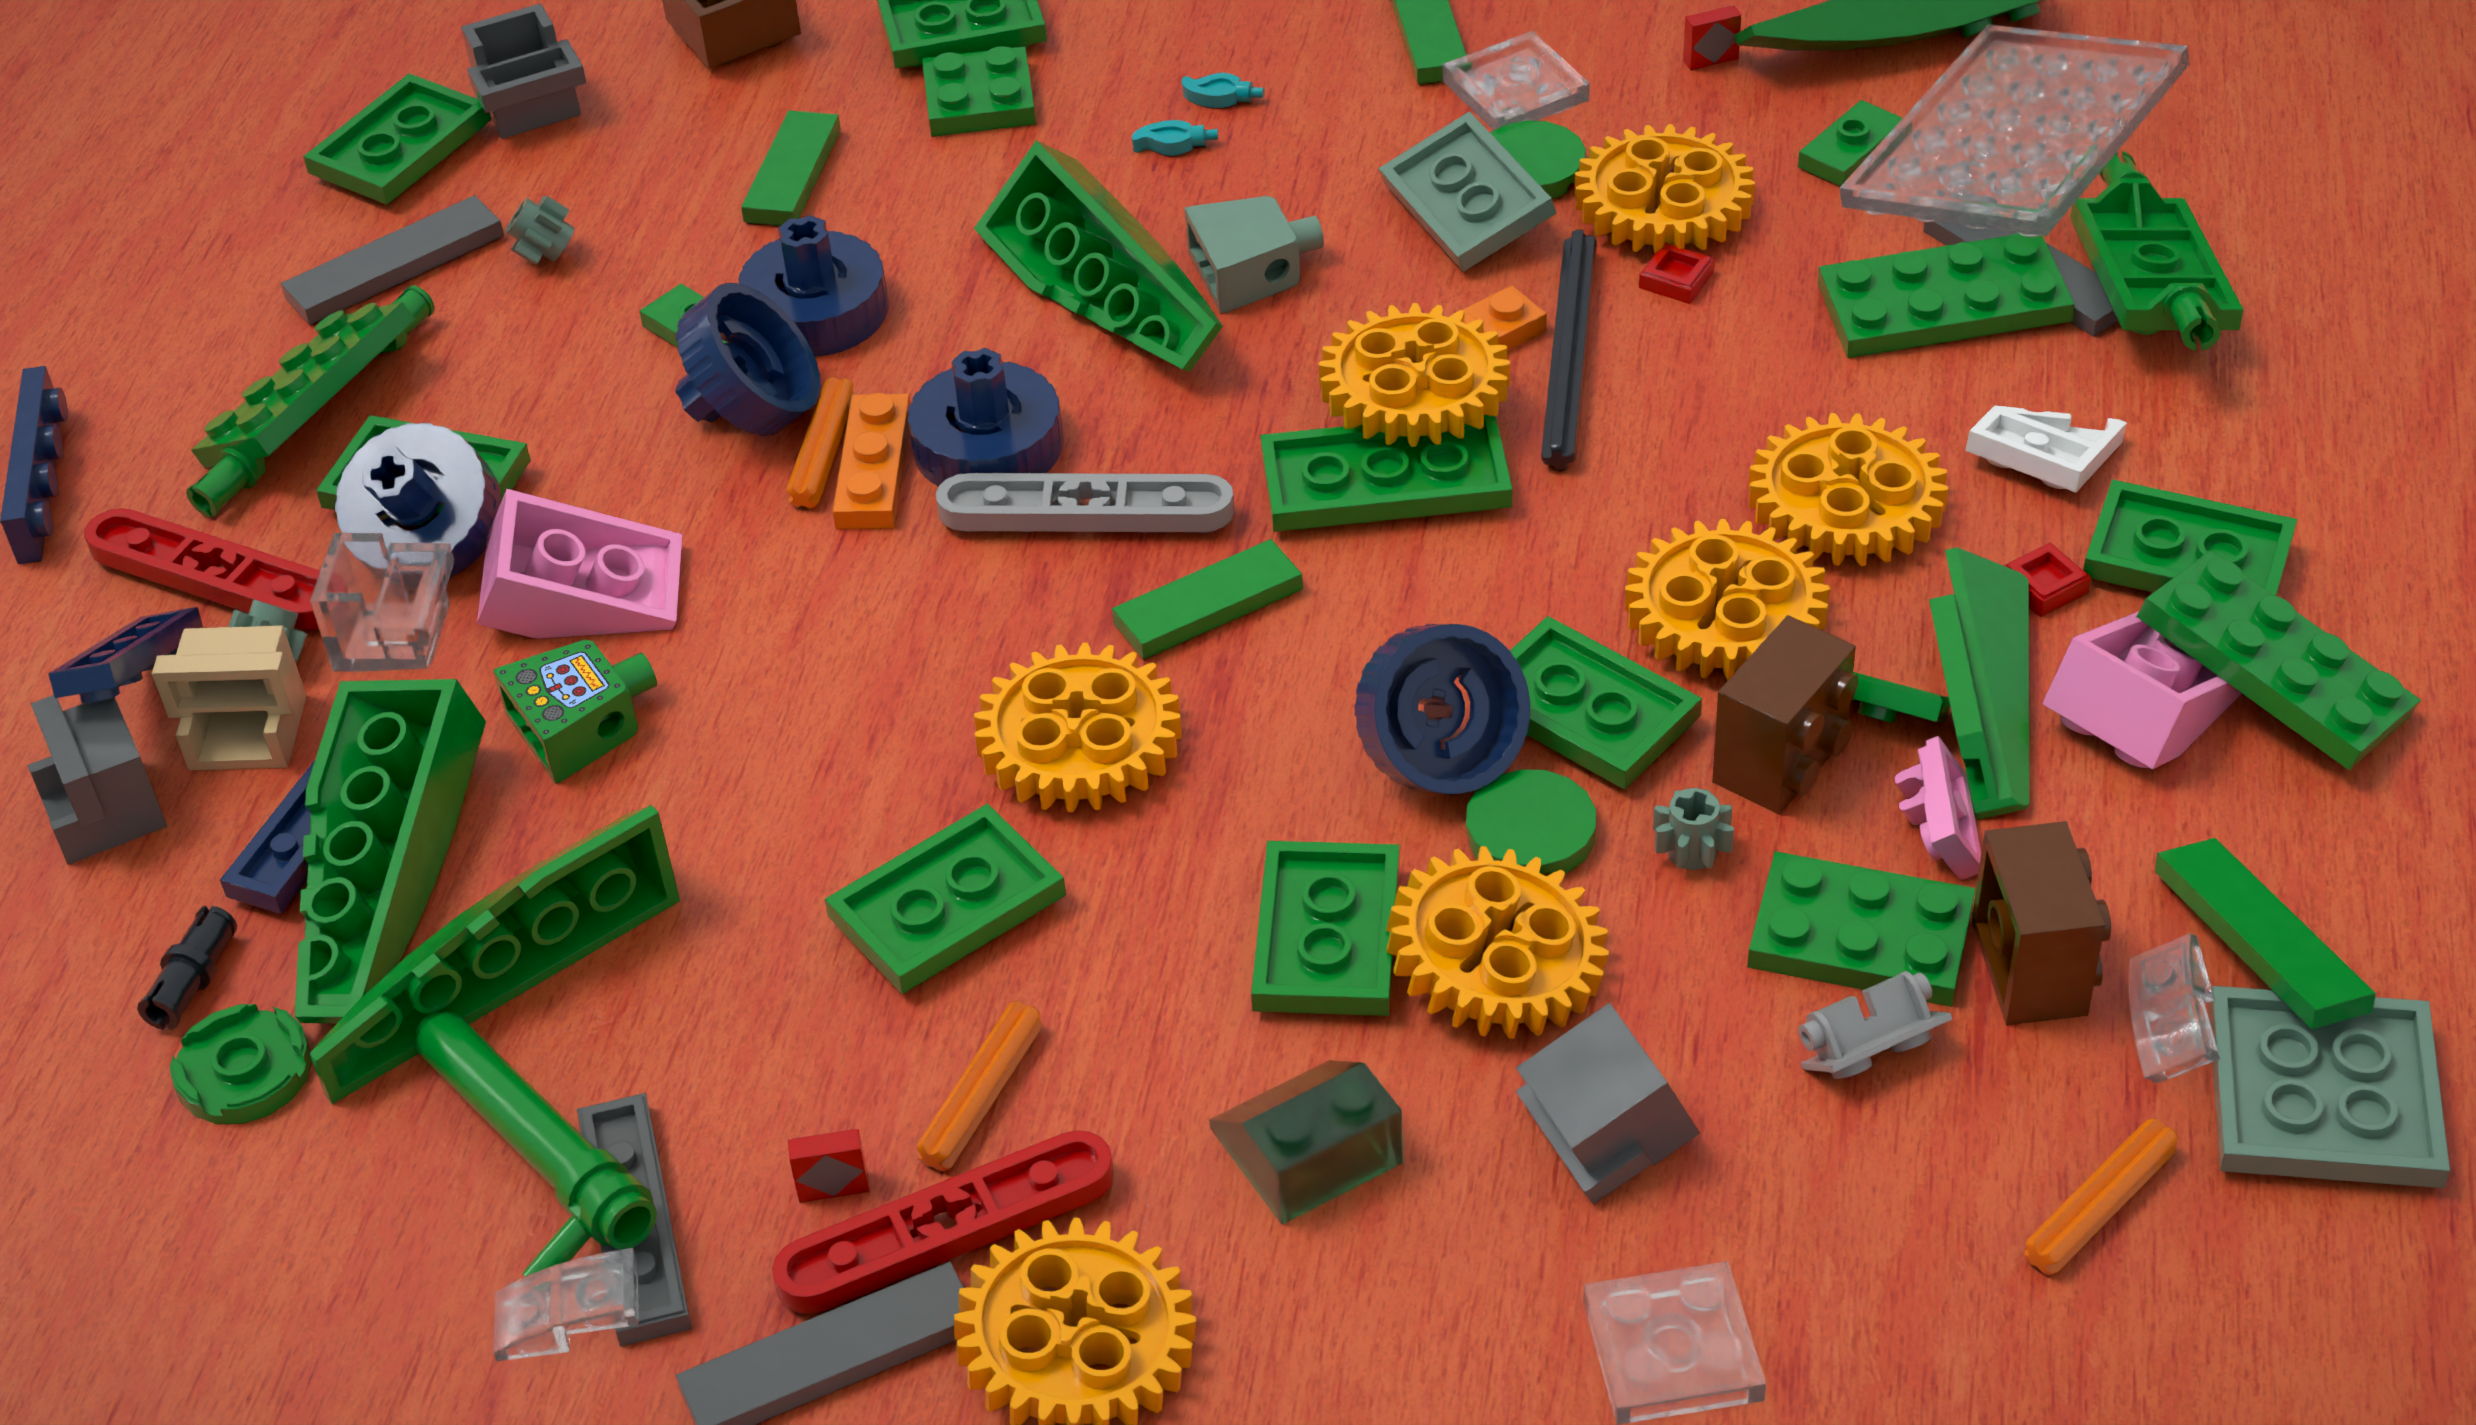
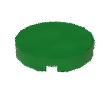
M1526 120L1506 124L1490 132L1552 199L1568 192V185L1575 182V172H1579L1580 159L1586 158V148L1580 137L1568 128L1551 122Z
M1528 769L1501 774L1488 785L1477 789L1467 804L1466 834L1469 838V847L1476 859L1478 858L1481 846L1487 847L1495 861H1502L1507 850L1512 849L1516 855L1517 865L1525 867L1533 858L1538 857L1541 859L1539 873L1550 872L1552 874L1558 870H1563L1567 874L1586 860L1595 845L1596 808L1587 791L1568 777L1547 770Z
M239 1004L210 1014L187 1031L180 1040L183 1047L177 1054V1058L175 1059L174 1055L172 1056L169 1069L173 1086L180 1102L195 1117L215 1124H244L271 1115L293 1100L308 1079L312 1059L302 1025L285 1010L273 1007L274 1012L258 1010L256 1004Z

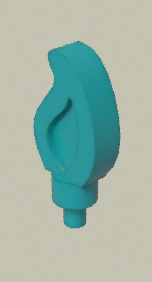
M1215 73L1199 79H1192L1188 76L1182 78V90L1185 99L1204 107H1229L1237 102L1251 103L1253 98H1264L1265 88L1253 87V82L1241 81L1239 77L1229 73Z
M1180 120L1152 123L1141 127L1133 133V151L1141 152L1149 149L1168 156L1184 154L1192 150V147L1206 146L1207 140H1218V129L1205 130L1204 125L1191 126V123Z

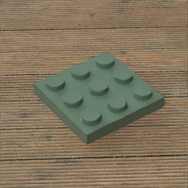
M2212 986L2208 1005L2220 1171L2445 1188L2450 1166L2429 1001L2375 997L2372 1013L2311 1029L2273 990Z

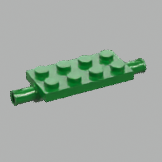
M2117 151L2111 152L2101 160L2099 165V174L2106 183L2107 188L2096 198H2073L2070 219L2122 329L2145 335L2155 334L2160 330H2179L2181 339L2187 348L2196 350L2197 344L2193 338L2195 337L2201 351L2212 347L2219 340L2221 330H2240L2244 309L2185 198H2162L2148 177L2137 170L2136 163L2129 153L2122 151L2121 158L2124 162L2122 163Z
M415 285L408 286L390 305L378 307L376 303H370L356 312L347 315L343 310H340L319 322L315 327L318 335L308 344L302 343L285 353L278 361L282 366L281 369L272 377L266 376L254 382L242 393L245 401L237 409L218 415L205 426L204 431L207 436L191 451L204 468H213L187 489L186 495L191 505L207 517L216 516L220 509L243 488L250 489L254 487L258 479L266 472L264 457L274 452L378 354L400 350L406 345L407 335L426 317L434 313V302L427 292Z

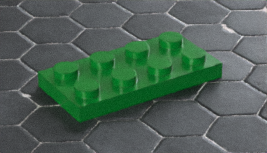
M2040 230L1818 267V286L1847 358L2073 321L2074 301Z
M1484 415V427L1481 429L1464 424V437L1461 439L1447 431L1442 433L1441 444L1436 445L1428 435L1420 436L1416 447L1410 446L1407 436L1400 435L1394 443L1387 445L1385 433L1380 431L1373 437L1365 439L1363 438V424L1348 430L1341 426L1260 435L1261 455L1273 532L1512 507L1513 489L1496 416Z
M2211 551L2207 552L2148 596L2136 616L2348 770L2352 769L2406 722L2421 701V699L2405 689L2394 676L2378 670L2350 650L2339 637L2320 629L2296 612L2288 601L2272 595L2245 576L2237 565L2228 560L2221 559Z

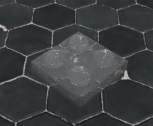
M1534 31L1443 64V82L1492 130L1510 123L1526 120L1537 121L1589 101L1590 83Z
M1728 1261L1584 1284L1583 1302L1617 1425L1765 1401L1766 1381Z

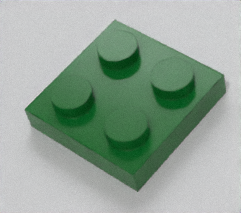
M1000 46L988 51L962 54L949 52L940 54L937 57L922 58L931 137L1036 124L1025 46L1014 48Z

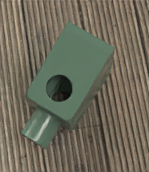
M1270 196L1184 208L1188 253L1220 314L1295 287L1300 281L1299 254L1321 249L1324 246L1322 228L1315 215L1288 222L1276 199Z

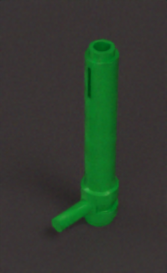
M438 1011L429 1014L419 1023L416 1030V1047L419 1054L555 1189L558 1204L570 1215V1218L522 1273L528 1281L544 1292L591 1237L603 1246H612L615 1249L626 1250L635 1247L650 1234L657 1218V1211L653 1204L651 1192L639 1179L629 1174L627 1168L613 1154L605 1149H596L462 1017L456 1013Z

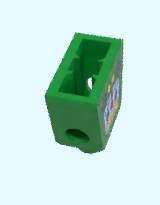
M589 640L578 641L500 666L493 670L506 716L555 784L570 777L633 737L638 730V724L631 698L657 686L654 670L642 652L611 665L596 644Z

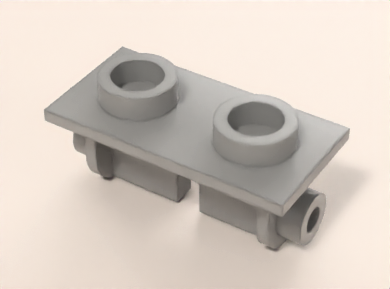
M1907 971L1901 972L1862 991L1870 1012V1016L1866 1018L1863 1017L1857 998L1853 996L1809 1013L1806 1023L1799 1026L1798 1033L1805 1048L1809 1051L1815 1050L1817 1056L1801 1062L1802 1069L1830 1072L1834 1079L1856 1075L1873 1065L1870 1058L1872 1055L1891 1048L1892 1052H1901L1928 1042L1932 1038L1929 1030L1952 1020L1951 1013L1929 1011L1926 1000L1932 997V988L1924 974L1919 972L1912 975Z

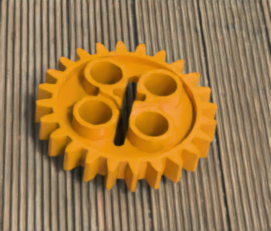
M1668 124L1664 133H1656L1651 125H1645L1644 135L1639 136L1629 129H1624L1622 141L1607 136L1604 140V148L1591 146L1589 148V158L1580 159L1579 172H1575V208L1582 211V222L1584 224L1595 223V235L1600 236L1612 232V244L1615 246L1628 239L1633 241L1632 249L1634 252H1638L1645 244L1653 245V250L1656 253L1661 250L1665 243L1677 246L1679 249H1685L1686 244L1693 243L1699 249L1705 250L1708 237L1723 243L1726 241V230L1739 232L1741 230V219L1750 218L1751 205H1754L1755 194L1753 167L1746 166L1745 154H1733L1732 142L1716 146V134L1711 133L1700 139L1696 137L1695 127H1690L1684 134H1676L1673 124ZM1674 166V173H1670L1672 167ZM1655 204H1659L1655 212Z
M1413 303L1409 313L1401 314L1394 305H1390L1388 307V316L1383 318L1372 311L1366 312L1365 325L1349 320L1347 321V334L1339 332L1332 334V346H1323L1322 361L1319 362L1321 400L1324 403H1329L1331 417L1344 415V428L1347 430L1363 424V438L1365 439L1373 437L1379 431L1385 433L1387 445L1394 443L1399 435L1407 436L1411 447H1416L1420 436L1427 435L1433 443L1438 445L1441 444L1442 433L1447 431L1461 439L1464 437V424L1481 429L1484 427V415H1498V403L1507 401V386H1510V361L1507 360V346L1498 345V333L1496 331L1484 333V321L1481 319L1464 324V311L1462 310L1455 312L1450 317L1443 316L1442 305H1436L1429 314L1422 313L1418 303Z
M1830 413L1827 425H1820L1812 417H1806L1805 430L1801 431L1787 424L1784 426L1783 439L1770 435L1767 437L1766 450H1756L1755 463L1750 466L1748 504L1750 508H1756V524H1769L1768 529L1770 527L1776 528L1775 539L1786 535L1787 539L1794 537L1797 539L1796 549L1803 545L1809 547V551H1812L1814 554V560L1820 557L1823 552L1832 553L1834 565L1839 566L1843 562L1845 555H1854L1860 566H1866L1868 554L1875 553L1883 561L1890 562L1893 547L1906 554H1911L1913 552L1914 539L1927 543L1930 540L1931 528H1940L1942 513L1946 510L1948 486H1946L1947 470L1938 468L1940 459L1938 453H1925L1926 440L1924 438L1907 442L1908 428L1902 426L1891 433L1885 431L1884 418H1879L1872 426L1863 425L1862 416L1858 413H1855L1852 417L1850 424L1841 423L1835 413Z
M1720 519L1717 530L1708 531L1703 523L1695 521L1694 534L1687 535L1682 530L1674 527L1671 529L1670 543L1653 538L1651 540V553L1638 552L1636 554V568L1628 569L1627 586H1625V611L1629 612L1628 627L1629 629L1639 630L1638 643L1640 646L1655 644V659L1658 661L1673 654L1676 655L1677 671L1681 672L1692 663L1700 665L1701 678H1707L1714 668H1723L1724 675L1729 680L1737 668L1743 665L1787 615L1818 629L1826 628L1830 587L1824 585V568L1813 567L1814 554L1812 551L1796 554L1797 539L1794 537L1781 543L1775 542L1776 528L1773 527L1765 530L1761 535L1752 533L1751 521H1746L1739 531L1730 530L1726 519Z
M1082 643L1077 655H1068L1062 645H1056L1055 658L1049 660L1036 651L1032 652L1033 666L1027 669L1014 662L1009 664L1011 680L994 677L992 679L993 694H981L979 697L981 712L974 713L976 729L974 734L978 757L983 758L985 774H996L998 788L1001 791L1016 785L1017 800L1021 803L1031 798L1034 794H1039L1041 809L1047 810L1056 799H1065L1068 812H1074L1079 799H1088L1095 810H1100L1102 796L1111 794L1121 803L1126 802L1125 787L1131 785L1139 790L1146 791L1149 789L1147 773L1159 776L1166 774L1165 758L1177 757L1176 740L1182 739L1179 697L1172 694L1169 677L1158 679L1157 665L1155 663L1146 664L1138 668L1136 652L1132 651L1120 660L1115 659L1114 645L1105 647L1100 655H1091L1088 643Z
M1481 846L1478 858L1475 861H1470L1460 849H1454L1450 866L1434 856L1430 858L1427 873L1416 869L1411 871L1408 886H1399L1394 906L1391 908L1386 931L1390 933L1386 951L1388 954L1397 956L1393 969L1395 976H1411L1407 991L1409 996L1425 993L1431 995L1427 1012L1434 1014L1445 1007L1454 1010L1452 1026L1456 1028L1462 1025L1468 1017L1477 1019L1478 1031L1482 1036L1487 1035L1492 1023H1500L1507 1037L1514 1039L1519 1023H1525L1536 1036H1539L1543 1033L1547 1018L1562 1028L1566 1026L1571 1010L1580 1014L1585 1011L1589 996H1596L1609 956V951L1603 948L1608 930L1607 928L1595 926L1600 912L1598 907L1581 906L1585 893L1583 887H1574L1568 890H1564L1561 887L1565 875L1563 870L1553 872L1546 877L1539 873L1541 859L1538 857L1533 858L1524 867L1517 865L1516 855L1512 849L1507 850L1502 861H1495L1487 847ZM1516 917L1515 922H1514V925H1513V929H1512V932H1511L1510 929H1511V926H1512V923H1513V919ZM1485 950V952L1483 953V956H1482L1481 963L1479 964L1480 958H1481V955H1482V951Z
M1073 1218L1069 1232L1065 1235H1058L1055 1227L1049 1220L1043 1221L1042 1239L1033 1241L1020 1229L1014 1231V1252L1011 1253L1003 1247L995 1244L990 1247V1268L974 1264L971 1267V1287L960 1288L958 1293L959 1313L954 1314V1339L958 1340L956 1341L958 1366H967V1386L969 1390L986 1388L985 1409L989 1412L1009 1403L1010 1425H1021L1029 1416L1038 1418V1425H1055V1423L1065 1425L1092 1423V1425H1109L1110 1419L1118 1417L1125 1425H1137L1139 1404L1150 1411L1159 1413L1162 1410L1163 1389L1178 1392L1181 1388L1182 1368H1190L1192 1363V1342L1195 1341L1196 1316L1191 1315V1290L1180 1289L1181 1270L1179 1267L1161 1269L1162 1249L1159 1246L1139 1254L1137 1252L1138 1232L1134 1230L1125 1235L1119 1242L1111 1240V1227L1108 1221H1104L1098 1227L1094 1236L1084 1234L1080 1218ZM1056 1287L1060 1290L1051 1292L1040 1290V1288ZM1119 1303L1127 1304L1131 1307L1123 1309L1114 1308L1110 1305ZM1024 1347H1035L1037 1349H1040V1351L1033 1353H1024L1018 1351V1349ZM1095 1364H1106L1113 1368L1107 1370H1095L1093 1368H1090L1089 1366Z

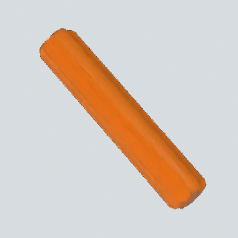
M830 377L824 382L786 488L787 493L790 495L788 501L795 508L803 505L812 509L820 501L848 420L852 394H855L852 391L853 383L846 377L841 380Z
M1019 1000L1011 1002L1006 1007L918 1141L919 1160L925 1166H932L944 1172L954 1165L1041 1030L1040 1012L1033 1005L1027 1006Z
M2157 1118L2145 1120L2027 1239V1249L2024 1252V1256L2028 1263L2037 1266L2046 1275L2058 1273L2175 1153V1144L2178 1142L2176 1131L2171 1127H2166Z

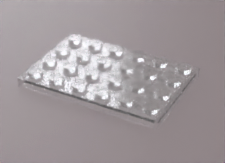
M1987 25L1839 188L1842 207L1865 210L1873 215L1893 214L1914 217L1922 222L1942 221L1963 224L1972 229L1991 228L2012 231L2028 237L2047 236L2189 66L2188 46Z

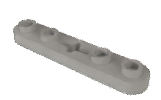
M966 473L946 479L939 485L936 491L938 515L941 522L953 530L964 532L1208 533L1227 525L1232 520L1235 512L1232 486L1227 480L1210 474ZM1081 500H1090L1089 505L1080 506Z

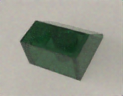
M1328 1060L1209 1119L1212 1132L1281 1225L1403 1163L1402 1110L1364 1062Z

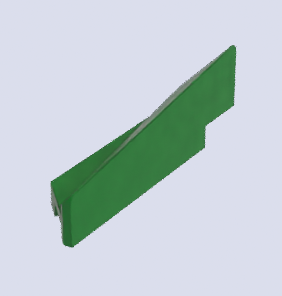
M1956 547L1945 550L1954 594L1929 599L1956 736L1966 768L1976 820L2024 810L2030 805L2029 581L2018 571Z

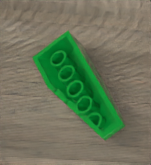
M1829 0L1753 24L1735 34L1734 38L1737 46L1781 50H1853L1892 46L1941 36L1960 29L1963 38H1967L1993 29L1992 19L2007 14L2010 23L2041 13L2039 3L2045 0Z
M1037 140L974 227V230L1030 289L1060 303L1071 311L1092 320L1103 328L1126 338L1135 345L1187 372L1192 370L1223 327L1192 282L1135 217L1078 160Z
M457 679L340 681L306 787L305 806L310 811L311 817L310 834L305 835L303 840V858L308 863L307 888L301 890L300 913L305 918V939L298 943L295 1018L300 1023L337 1024L368 991L397 966L416 930L452 840L486 724L485 719Z
M652 805L629 812L610 824L595 830L587 837L550 858L537 863L534 867L514 877L459 914L406 956L368 991L310 1052L325 1096L331 1104L418 1055L416 1030L419 1023L429 1014L438 1011L456 1013L468 1024H471L680 902L659 812Z

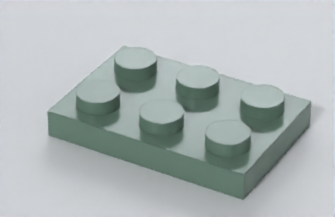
M1470 111L1378 168L1384 184L1463 272L1557 213L1552 198Z

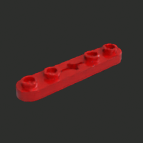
M119 508L105 511L90 520L85 527L84 538L93 559L102 565L247 613L250 611L253 599L278 606L299 614L294 626L296 629L317 630L323 628L338 617L343 607L338 584L334 577L326 572L132 509Z
M1075 1130L1062 1133L799 1238L783 1247L775 1257L772 1272L778 1298L785 1307L797 1313L812 1314L825 1311L1014 1234V1231L1027 1229L1091 1203L1103 1196L1112 1185L1114 1169L1109 1145L1100 1136L1089 1131ZM946 1212L951 1219H956L957 1225L944 1229L939 1222H935L934 1216Z

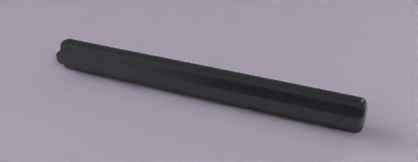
M1583 229L1572 231V237L1564 240L1541 451L1543 463L1545 465H1554L1556 471L1568 469V463L1574 462L1577 456L1597 250L1596 238L1585 235Z

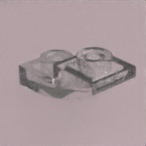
M2189 933L2130 958L2128 972L2130 1011L2144 1078L2160 1083L2220 1059L2205 1007L2206 1003L2215 1000L2197 936Z
M629 1248L605 1252L557 1264L521 1278L495 1292L493 1353L496 1361L570 1352V1334L638 1325V1263L634 1249Z

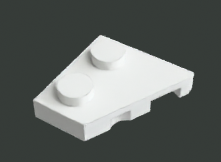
M1995 405L1969 431L1965 451L1986 458L1994 466L2012 468L2039 478L2050 487L2077 492L2123 442L2127 422L2108 418L2105 431L2070 427L2071 414L2050 411L2031 412L2023 408Z

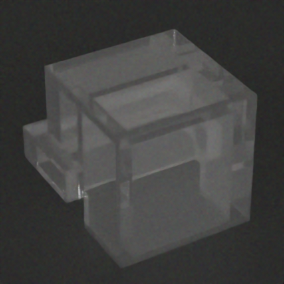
M382 533L333 534L310 600L333 671H430L450 606L446 587L455 561L450 543H390L387 550Z

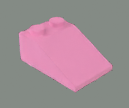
M506 489L487 536L477 624L535 639L673 630L677 619L682 534Z
M2138 612L2073 637L2042 704L2060 714L2061 722L2071 730L2084 735H2095L2114 746L2116 755L2123 761L2137 767L2154 769L2179 757L2242 693L2137 618Z

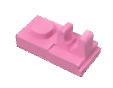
M1936 736L1926 741L1927 746L1918 749L1920 764L1899 772L1895 776V784L1907 798L1899 803V808L1912 825L1920 824L1922 840L1930 856L1935 861L1943 859L1961 881L1978 874L1981 859L1980 843L1967 773L1939 736Z

